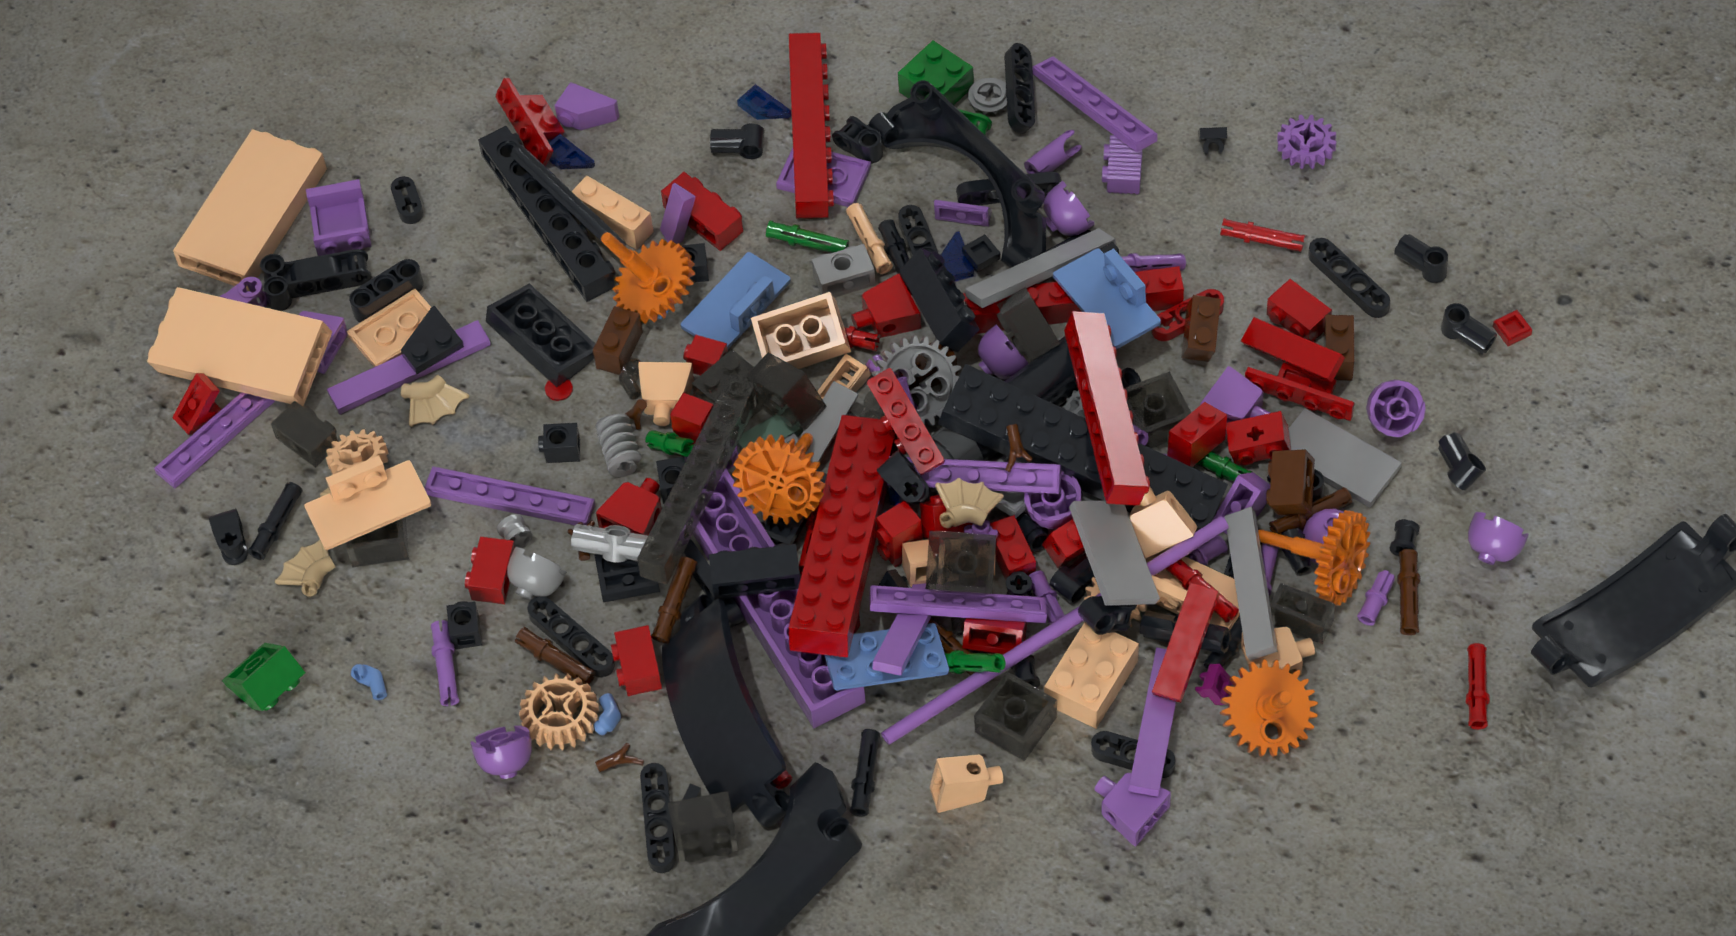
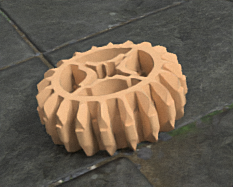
M555 673L553 680H549L544 676L543 684L540 685L534 682L532 685L533 690H526V699H522L520 703L521 710L519 716L520 720H522L521 725L528 728L531 740L536 739V743L540 747L547 743V747L552 750L555 745H559V748L563 751L565 744L570 743L575 748V740L579 739L585 742V733L593 734V724L599 720L597 715L600 711L599 705L596 702V694L591 692V687L588 683L583 684L579 677L572 681L568 673L564 679H560L559 675ZM545 704V710L542 711V715L537 719L539 709ZM582 705L579 716L574 720L573 714L577 712L576 708Z

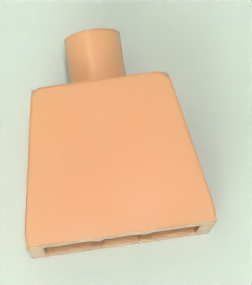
M639 362L642 399L647 403L644 413L654 415V424L667 426L670 424V413L682 393L684 392L689 395L691 393L694 382L692 363Z
M1150 487L1140 505L1134 506L1130 513V520L1145 559L1193 537L1197 529L1196 523L1170 491H1165L1155 496Z
M1280 627L1274 628L1278 652L1250 661L1246 656L1242 632L1241 649L1248 667L1251 662H1254L1260 668V662L1263 659H1266L1268 667H1271L1273 661L1278 660L1279 669H1282L1289 663V673L1292 674L1300 670L1301 675L1302 658L1315 655V648L1311 638L1295 642L1290 628Z
M981 755L938 758L930 784L937 813L982 802L985 800L989 786L1003 783V773L1000 766L986 768L983 756Z

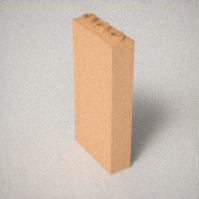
M252 129L174 248L173 252L178 266L236 286L246 277L258 278L262 272L260 267L261 260L266 255L275 252L307 202L306 189L315 188L326 172L327 167L323 153L315 148L297 145L291 140L274 137L268 132Z
M177 287L174 296L169 300L167 313L159 325L158 335L154 345L149 350L147 362L159 373L193 380L196 373H204L217 387L303 407L332 331L321 320Z

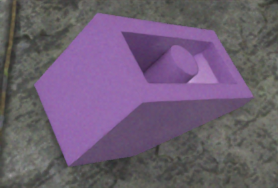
M571 82L555 104L557 120L566 127H573L580 131L617 121L619 118L617 100Z
M1253 472L1238 475L1212 521L1220 516L1225 519L1226 515L1249 507L1253 508L1257 517L1267 503L1266 493L1270 489V484Z

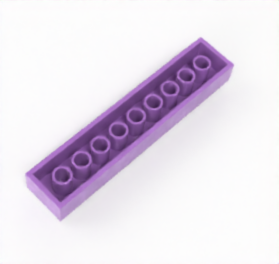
M726 468L675 493L678 511L708 560L709 554L723 550L740 551L750 547L765 548L775 546L757 516L753 514L752 508L744 506L746 502L745 497L737 496L740 489L733 487L734 480ZM798 589L732 597L813 729L865 703L864 687L834 690L825 655L790 651L789 623Z

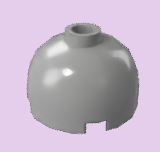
M515 547L507 566L509 581L517 587L515 593L531 600L533 596L546 597L555 592L562 583L567 571L561 570L562 567L538 554L533 553L528 557L524 555L525 549Z

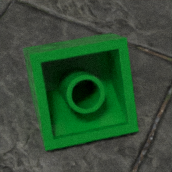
M264 643L221 681L252 709L267 711L278 703V697L283 692L294 689L300 683L299 678L306 672L285 646Z

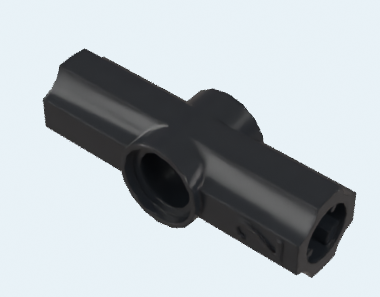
M1146 611L1140 624V634H1143V637L1170 642L1179 614L1171 616ZM1209 624L1200 649L1225 654L1231 641V631L1228 627Z

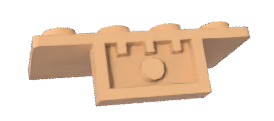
M378 455L326 477L330 493L304 505L324 549L329 550L431 506V501L410 460L385 470Z
M1168 548L1146 558V563L1167 551ZM1185 556L1181 558L1193 570L1195 569L1202 573V578L1239 609L1235 580ZM1164 569L1155 576L1152 575L1160 598L1156 605L1179 614L1187 591L1176 577ZM1213 612L1209 624L1228 627L1230 630L1240 616V613L1238 612L1234 620L1230 619V622L1226 623L1217 613Z

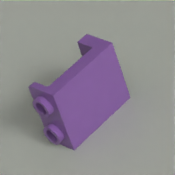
M359 179L306 189L314 233L313 240L318 256L372 247L364 195Z

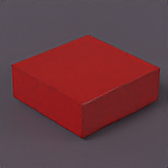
M1518 310L1493 321L1492 327L1507 346L1532 335V328Z

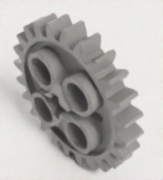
M911 336L909 344L906 338H901L900 347L896 343L890 344L892 353L886 350L881 352L885 361H875V364L881 369L880 371L872 372V375L876 376L888 368H891L893 372L898 370L904 377H907L909 386L915 382V377L924 376L933 367H937V372L920 381L919 386L909 389L910 393L915 394L919 399V405L915 410L922 422L924 423L926 420L929 426L935 425L934 416L940 420L945 404L959 376H955V372L961 366H952L951 363L955 360L956 356H946L947 346L939 350V340H934L929 345L927 336L922 337L920 343L917 336ZM919 354L926 359V367L923 370L919 369L915 364V359ZM934 378L939 379L942 384V389L938 394L931 388V382Z

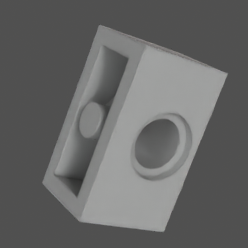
M864 244L850 246L844 250L823 254L812 259L813 276L821 295L831 292L833 297H837L875 285L874 267Z

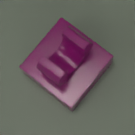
M1210 664L1208 671L1199 675V678L1204 682L1203 686L1195 687V691L1203 698L1209 697L1215 705H1225L1220 702V699L1229 696L1223 689L1225 686H1232L1230 675L1220 664Z

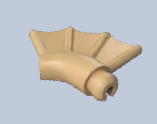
M436 375L428 382H412L411 385L404 383L401 387V397L404 399L410 398V427L420 423L434 425L441 417L449 414L454 415L459 403L469 398V394L446 384L445 380L439 375Z
M957 478L951 483L935 484L946 508V513H942L939 518L942 526L945 528H950L952 525L956 527L965 523H974L982 527L988 513L1004 498L1002 493L989 490L984 485V482L972 484Z
M319 540L313 545L301 547L299 553L294 558L284 562L283 572L275 579V583L278 585L302 586V593L311 597L317 594L324 576L336 567L329 556L328 550L324 549Z

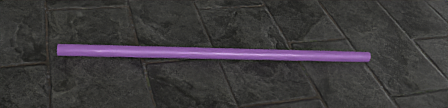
M1222 516L1218 517L1196 531L1193 537L1174 545L1149 561L1147 566L1151 576H1155L1227 530L1229 526ZM1079 607L1005 653L1003 656L1006 664L1004 670L1000 673L975 672L881 732L885 742L888 745L892 744L1083 622L1084 620L1078 614Z

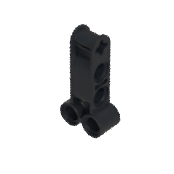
M355 249L285 262L283 257L278 254L266 255L261 260L260 267L265 281L263 288L269 307L274 310L284 311L292 304V298L365 284L372 277L367 269V252ZM355 255L357 256V262L354 260Z

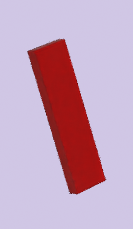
M1253 317L1241 339V342L1248 347L1330 382L1335 378L1345 359L1342 354L1255 317Z
M1190 583L1152 689L1153 695L1179 703L1182 702L1220 595L1219 591Z

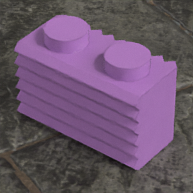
M1110 135V144H1104V160L1108 161V166H1103L1102 182H1107L1108 193H1135L1137 195L1140 193L1143 149L1135 152L1114 135Z

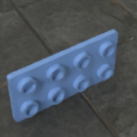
M1096 248L1053 272V278L1082 312L1105 314L1107 325L1111 328L1112 346H1115L1116 349L1161 324V319L1146 303L1145 284L1114 248L1106 253Z
M747 252L681 322V329L694 337L699 335L727 343V349H729L752 324L751 318L760 315L791 282L790 276L751 252Z
M927 624L901 676L873 670V660L889 629L854 634L848 658L825 655L834 690L947 675L949 667L936 624Z

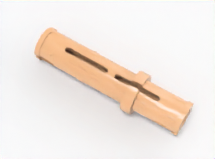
M854 203L846 209V213L859 238L865 245L876 272L879 274L888 273L892 269L893 264L884 250V242L876 235L862 204Z

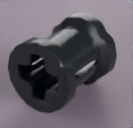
M1401 519L1396 521L1394 528L1396 532L1395 538L1391 542L1389 549L1392 554L1399 557V552H1402L1404 549L1416 551L1414 543L1416 536L1419 535L1420 526L1412 520Z
M1013 572L1007 577L1006 595L1032 596V580L1025 572Z
M1029 655L1011 667L1015 675L1014 689L1018 692H1030L1040 686V679L1036 676L1034 670L1035 658L1033 655Z

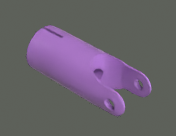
M1074 130L1064 132L1025 161L1024 167L1028 174L1053 172L1080 151L1082 146L1076 145L1064 152L1065 141L1075 133Z

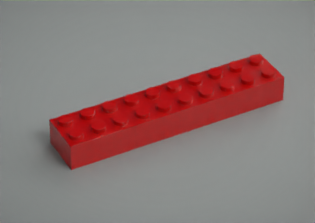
M849 415L841 416L825 480L826 486L822 492L824 495L820 500L789 623L790 651L846 658L849 656L877 537L875 534L877 530L876 517L882 514L889 486L876 469L889 456H892L898 448L894 442L898 439V436L894 430L888 432L881 419Z

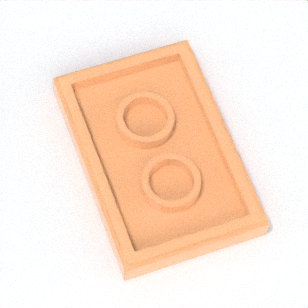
M413 289L346 332L350 340L372 366L376 367L402 355V347L428 313L431 306L416 289Z

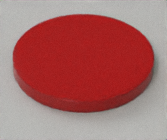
M569 379L558 387L550 381L545 385L547 397L554 401L567 399L573 391V386Z

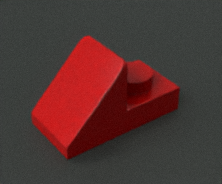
M196 373L172 418L188 435L194 434L222 410L214 402L220 390L204 373Z

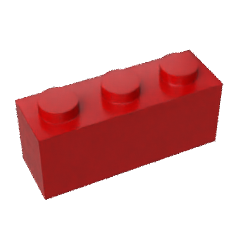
M683 172L661 190L663 207L665 209L672 184L674 183L696 196L687 226L719 251L724 249L743 232L742 215L739 210L724 203L716 192L711 193L698 178H692Z

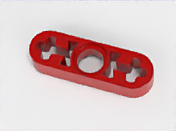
M1207 289L1197 294L1199 296L1221 299L1219 315L1223 312L1224 296L1220 291ZM1191 298L1157 314L1161 319L1160 325L1164 327L1159 328L1158 326L1151 330L1155 339L1169 341L1184 333L1185 319L1180 314L1186 311L1187 304Z

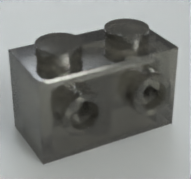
M295 401L271 422L276 439L315 468L328 456L326 450L333 448L331 442H338L336 437L337 430L330 422L326 420L324 422L321 421L308 406L302 407Z
M1280 583L1270 603L1274 626L1279 628L1288 627L1294 634L1304 638H1311L1312 641L1323 644L1334 622V603Z

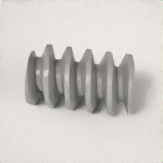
M614 414L600 419L596 423L595 428L600 445L602 446L608 473L616 477L631 475L636 471L641 455L638 452V445L635 443L636 439L632 433L633 428L630 425L629 416L626 414Z

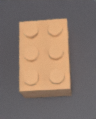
M831 292L751 318L765 369L772 378L851 352L837 301Z
M1084 622L1044 686V704L1097 729L1138 662L1139 643L1116 632L1097 635Z

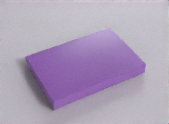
M792 147L776 187L780 190L795 193ZM831 152L832 164H827V169H832L833 185H828V190H833L834 204L849 207L856 203L871 168V162Z

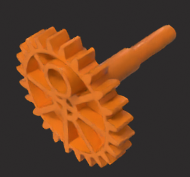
M606 232L602 235L601 241L626 267L619 268L618 270L622 273V276L614 279L619 284L612 288L616 293L613 297L617 302L616 307L640 313L641 321L646 324L649 318L656 322L658 315L666 318V311L668 309L675 312L674 304H683L681 296L689 295L686 287L694 284L690 277L695 275V272L691 269L695 263L691 260L692 256L679 243L676 244L672 240L667 243L664 239H661L659 244H657L653 240L651 241L650 248L643 244L641 252L637 253L626 248L612 234Z
M810 433L803 434L796 444L793 438L789 443H785L783 435H780L777 441L774 440L772 434H769L765 441L760 436L754 443L750 441L739 453L737 460L734 462L736 469L732 473V476L737 478L733 487L741 488L737 496L747 498L744 506L753 505V514L761 511L763 512V520H766L770 515L773 516L774 524H777L780 518H783L785 524H789L792 518L799 522L803 516L807 518L817 508L824 495L821 491L826 484L821 482L825 475L824 472L816 471L821 463L811 462L810 459L814 455L813 452L805 454L813 443V436Z
M1344 510V513L1340 512L1338 519L1333 518V527L1328 526V535L1323 536L1324 544L1297 536L1292 538L1271 531L1258 530L1261 543L1290 550L1293 554L1315 559L1319 563L1318 568L1314 572V574L1318 575L1314 584L1318 585L1316 593H1319V599H1322V602L1341 605L1342 602L1346 603L1347 597H1352V589H1357V580L1362 579L1361 571L1366 568L1364 560L1369 556L1366 553V549L1370 545V542H1367L1370 536V532L1367 531L1369 523H1366V517L1363 514L1350 510Z
M1263 659L1260 662V668L1254 662H1251L1249 664L1250 672L1243 667L1240 668L1238 672L1241 679L1236 676L1230 677L1234 687L1225 686L1223 689L1229 694V697L1220 699L1221 703L1228 705L1226 709L1220 711L1221 715L1229 717V720L1223 723V727L1232 726L1233 730L1228 736L1234 737L1238 735L1240 737L1237 743L1238 747L1245 742L1248 743V753H1251L1257 747L1261 757L1266 753L1267 749H1269L1272 757L1277 755L1278 748H1280L1283 754H1287L1289 752L1288 744L1296 749L1299 747L1297 738L1304 741L1308 738L1307 734L1303 731L1304 729H1314L1313 724L1308 722V719L1317 717L1318 714L1310 711V708L1316 706L1318 702L1311 701L1308 697L1315 691L1305 690L1304 686L1308 683V679L1302 681L1297 679L1300 675V670L1292 674L1289 673V663L1282 669H1279L1278 660H1274L1271 667H1268L1266 659ZM1267 724L1277 728L1278 736L1276 739H1270L1266 736L1265 727Z

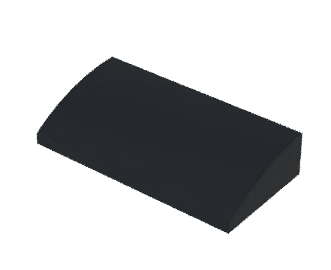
M530 283L487 306L486 323L556 387L571 379L594 359L593 348L596 343Z

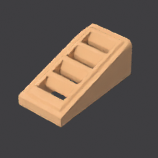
M845 354L815 393L813 399L821 403L833 381L857 392L872 373L867 366L850 355ZM852 370L855 372L854 376H851L850 374H848V372ZM843 377L849 381L847 385L840 381Z

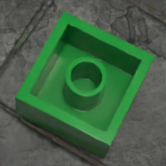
M932 40L898 72L899 93L910 98L913 85L918 81L925 80L931 83L955 105L969 92L970 87L974 84L973 66Z

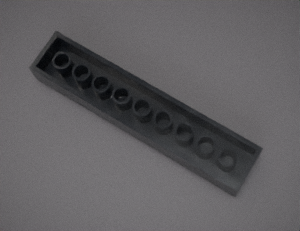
M965 364L945 404L938 425L1009 457L1010 444L1006 427L1018 424L1022 445L1025 451L1032 457V460L1028 462L1021 456L1016 458L1017 461L1021 463L1062 465L1061 471H1064L1065 475L1071 478L1073 476L1077 479L1082 491L1106 501L1085 418ZM1138 443L1139 452L1144 457L1145 475L1149 477L1150 487L1154 495L1157 496L1165 491H1170L1196 523V531L1209 524L1216 513L1228 484ZM1125 505L1126 510H1127L1128 512H1130V513H1131L1133 507L1136 506V505Z

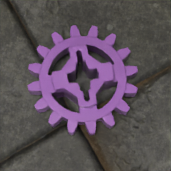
M1299 115L1298 121L1290 118L1288 125L1282 124L1281 132H1278L1277 150L1282 152V159L1290 158L1291 166L1296 162L1300 163V169H1303L1305 164H1309L1311 169H1314L1317 162L1322 166L1325 165V158L1332 159L1333 151L1336 150V132H1331L1332 125L1327 124L1324 126L1323 118L1314 121L1313 115H1310L1308 119H1304L1302 115Z

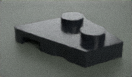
M433 306L402 347L401 353L414 372L419 374L460 350L464 345L461 338L443 315Z
M594 554L603 603L660 592L655 563L635 562L630 559L623 562H610L602 557L603 555Z

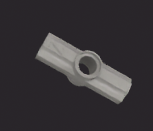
M576 524L571 537L572 550L603 555L602 557L610 562H623L630 559L656 564L659 560L662 542L660 537L630 533L628 528L619 525L599 528Z

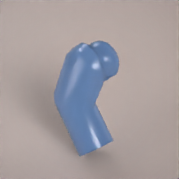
M361 664L353 666L351 669L352 678L361 684L369 686L374 700H382L387 697L383 676L378 669Z
M610 693L604 694L599 698L603 713L600 715L599 720L594 723V729L599 735H605L607 732L613 731L621 720L618 706L613 695Z

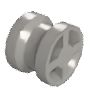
M513 514L504 518L497 526L499 535L504 537L505 540H513L515 547H524L533 536L530 529L524 526V519L519 514Z

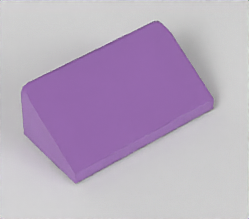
M676 183L672 184L660 230L667 242L672 240L678 244L684 240L696 196Z
M941 200L934 201L936 220L989 226L992 209L989 207Z

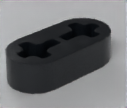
M402 176L396 178L391 184V192L399 217L406 224H415L424 215L415 183L409 177ZM406 188L408 195L403 196L400 189ZM411 205L414 212L409 213L406 206Z

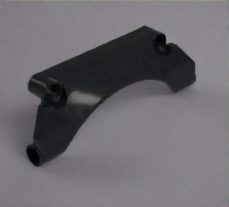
M925 80L916 82L911 88L910 98L893 106L887 114L880 112L870 120L868 126L880 133L882 144L886 148L940 147L964 155L983 170L993 184L1002 207L1004 246L1001 261L1008 268H1012L1046 252V219L1037 212L1044 203V191L931 83ZM1031 191L1030 195L1025 198L1026 194Z
M814 762L790 787L788 808L778 833L763 855L741 878L701 906L658 923L646 936H777L862 847V841L849 821L841 817L847 809L838 779L833 771Z

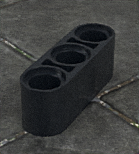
M412 259L402 260L355 289L349 296L355 319L358 322H362L411 290L421 291L423 288V278L418 262Z

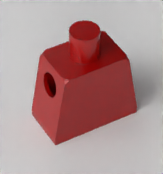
M896 274L861 295L863 310L851 314L852 322L857 330L871 325L875 334H880V338L921 329L920 311L900 274Z
M646 478L640 487L629 482L623 483L597 510L596 516L599 528L619 525L628 528L630 533L652 536L662 513L661 500L656 495L660 485L651 478Z
M1074 519L1050 533L1042 544L1058 569L1085 552Z

